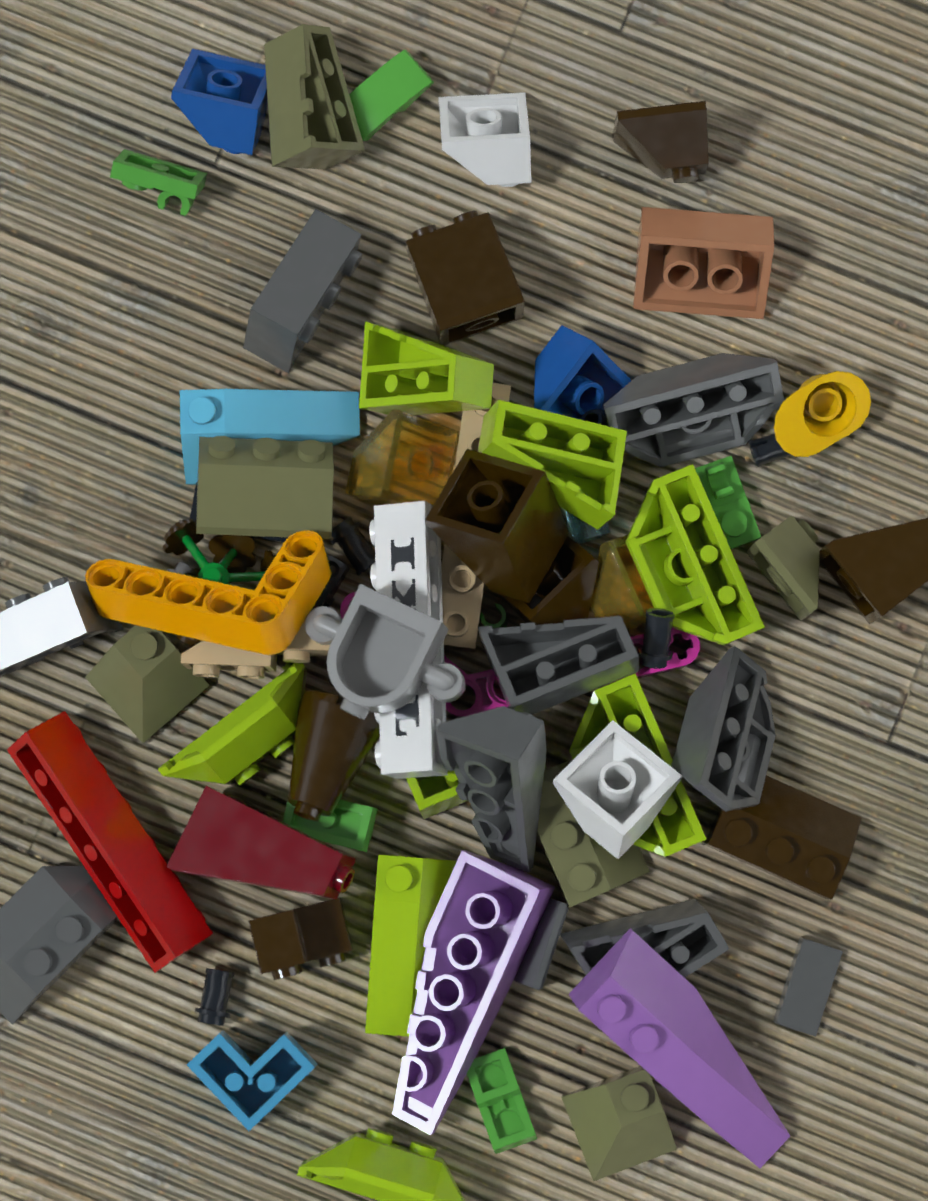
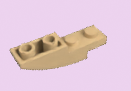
M304 621L292 643L286 650L278 654L264 655L201 641L181 654V664L187 669H193L192 675L197 677L216 678L220 676V670L237 671L238 678L264 679V672H276L277 655H283V661L309 663L310 656H328L330 645H321L311 639L306 632Z

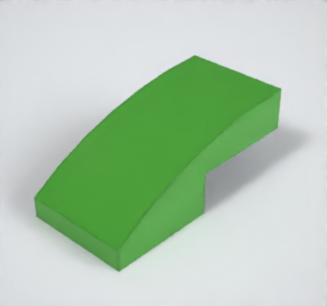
M405 49L375 71L349 94L362 141H368L397 112H404L434 83Z
M503 1048L475 1058L467 1072V1076L494 1153L498 1154L537 1140L506 1049Z

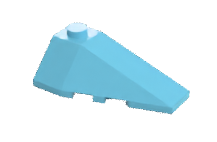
M258 389L179 390L180 434L186 485H196L199 437L271 438L286 441L316 440L319 442H331L333 446L360 437L359 392Z

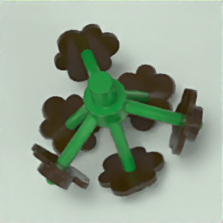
M184 519L171 526L164 536L165 544L162 547L166 554L173 552L175 555H182L189 550L201 570L198 568L190 569L187 563L179 562L174 566V569H167L165 571L228 585L235 582L260 581L276 556L270 550L265 551L264 559H262L260 565L261 572H246L247 567H253L257 563V556L253 553L256 547L255 539L252 536L215 535L211 538L208 545L211 553L215 555L213 563H209L196 545L203 539L204 535L196 534V520L194 521L193 519ZM176 635L180 641L192 646L203 641Z

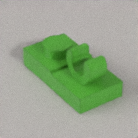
M126 149L113 161L110 178L121 180L122 184L129 189L143 191L147 190V188L151 190L155 188L162 190L157 200L159 209L164 210L168 205L169 196L178 197L182 202L180 215L183 216L190 211L194 200L205 187L207 177L205 172Z
M732 456L695 468L730 549L732 550L760 539V531Z
M340 800L331 816H321L320 820L316 822L294 814L295 806L287 801L282 822L320 841L367 852L378 809Z

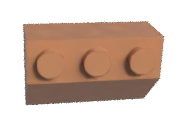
M642 207L637 245L633 309L764 319L774 252L773 217Z

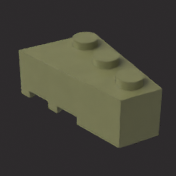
M302 24L265 43L272 167L328 169L364 152V144L330 27Z

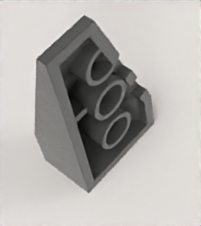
M502 706L440 723L436 729L440 760L445 770L454 771L459 781L455 790L460 800H469L476 814L472 819V823L489 857L530 873L534 865L547 751L544 721L537 719L529 713L518 712Z

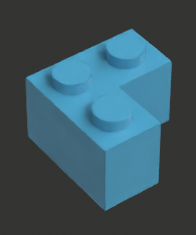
M224 1030L187 1064L191 1071L248 1131L317 1065L316 1061L288 1032L283 1034L254 1062Z

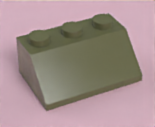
M227 436L199 437L196 534L289 537L296 532L310 530L318 533L322 539H331L334 476L333 443L316 440L286 441L271 438L241 439Z
M572 759L544 771L537 830L538 838L568 907L575 906L650 872L639 847L632 845L617 859L583 831L553 784V779Z

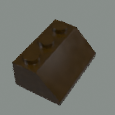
M766 775L760 803L754 807L727 812L720 808L704 845L817 896L832 900L851 858L862 818Z

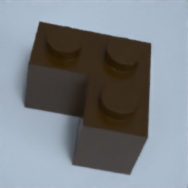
M341 897L337 898V900L332 899L248 921L261 974L272 972L273 980L300 974L303 972L301 964L318 959L320 967L346 961L344 953L353 950Z

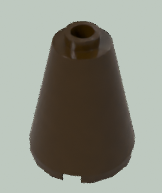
M305 691L298 707L288 802L295 806L294 814L304 819L318 822L321 816H331L380 738V726L372 712H368L365 720L342 710L340 708L342 703L337 702L339 698L337 695L319 691Z

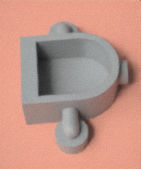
M362 584L359 585L343 619L334 609L321 606L313 609L305 620V629L309 637L318 644L330 645L327 656V669L333 686L344 697L340 708L360 719L365 720L368 712L386 713L403 707L415 697L423 682L426 683L430 694L441 702L455 701L464 692V676L455 666L448 663L432 665L449 629L441 621Z

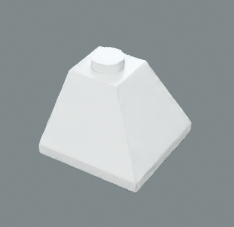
M525 92L439 97L441 142L444 152L487 185L513 187L521 183H531L530 131Z
M612 720L553 779V784L583 831L619 859L649 828L681 781L682 775Z

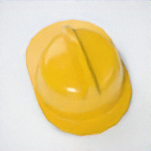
M835 371L810 377L802 383L798 390L786 398L778 409L774 422L776 441L785 452L795 457H809L823 451L862 426L869 415L871 406L868 387L861 378L851 372Z

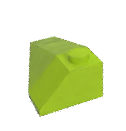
M378 854L365 1033L409 1037L410 1033H407L410 1015L413 1014L418 990L415 989L418 971H421L425 947H423L425 932L457 861Z

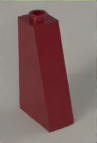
M205 786L166 867L189 875L337 900L339 894L344 893L352 883L355 870L352 867L356 858L220 790Z

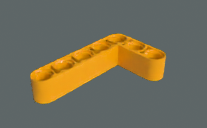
M303 530L290 535L285 540L255 590L115 559H104L92 564L87 569L85 579L96 611L104 618L259 654L273 655L286 650L292 643L328 583L331 570L322 537L314 531Z

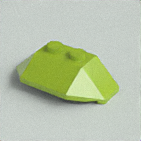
M689 465L654 479L648 488L625 541L653 607L669 610L675 614L672 628L720 645L728 644L765 628L694 465Z
M303 663L292 664L279 676L160 766L158 771L164 777L230 785L236 780L239 786L249 781L261 771L257 765L258 762L270 753L276 759L294 745L295 740L292 736L296 733L299 701L303 696L306 683L307 668Z
M636 673L593 691L569 749L572 760L613 720L669 766L672 765V757ZM682 781L678 783L649 828L633 845L667 857L706 840Z
M368 1128L366 1134L357 1132L301 1163L297 1173L299 1177L378 1201H465L444 1159L435 1156L436 1148L415 1141H411L409 1148L392 1143L394 1135L373 1128Z

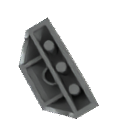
M721 353L638 375L603 406L608 426L627 431L624 451L649 463L664 467L745 445L765 424L774 409L777 410L781 406L784 396L776 359Z
M736 646L730 648L690 696L671 765L693 787L725 812L754 807L760 803L776 736L771 702L764 685L768 684L766 671Z
M42 866L0 908V1013L12 1025L118 920L113 909L84 866Z

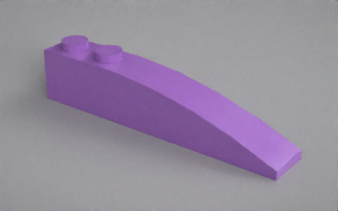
M466 850L461 851L425 932L423 947H425L421 971H418L415 986V989H418L414 1012L410 1015L407 1033L410 1034L406 1056L402 1058L392 1115L430 1135L434 1134L473 1063L509 991L555 889L554 886L507 864Z
M631 928L568 994L583 1015L758 1168H761L790 1137L785 1126L697 989Z

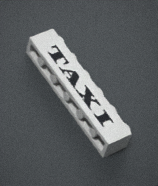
M426 501L374 506V519L371 520L369 525L370 539L375 546V563L372 564L370 570L373 588L377 592L443 623L441 538L425 521L433 505ZM444 640L432 663L433 666L444 663ZM425 682L422 683L415 697L403 707L391 712L374 713L376 721L380 726V741L375 746V759L377 766L381 768L382 775L395 779L448 775V770H445L440 760L436 733L440 723L446 722V702H441L433 697L428 691Z

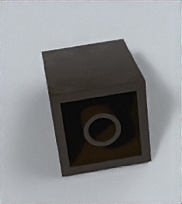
M477 211L460 214L453 218L454 224L437 229L436 225L422 227L412 232V238L405 241L406 251L439 344L443 346L523 319L525 301L489 212L478 215Z
M466 449L425 519L427 525L490 591L527 603L531 602L570 533L545 471L470 449Z
M928 518L835 539L820 550V563L869 624L884 616L928 581Z

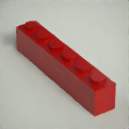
M66 711L26 731L7 749L154 973L192 950L213 934L206 923L204 915L195 907L181 886L178 876L170 868L166 867L167 863L157 850L154 840L145 832L133 814L130 804L121 796L107 775L106 768L96 758L84 740L80 729L72 722Z

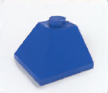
M192 49L174 85L171 99L209 146L222 148L232 154L244 153L253 155L262 133L268 108L266 67L259 63Z
M561 325L535 359L534 408L581 419L582 415L591 409L604 410L603 404L632 380L593 340Z

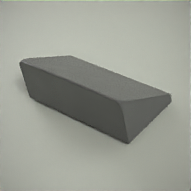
M550 898L514 981L537 990L543 988L569 909L568 904Z
M802 937L799 938L773 1023L816 1037L843 951Z

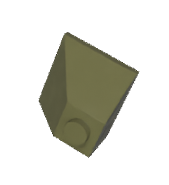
M791 515L758 539L746 553L801 621L818 608L820 550L815 545L818 537L810 525L803 519L797 522Z
M137 625L120 638L85 677L143 744L210 686L203 677L193 676V669H187L181 664V651L163 631Z
M641 1066L561 1096L593 1182L677 1150L651 1075Z

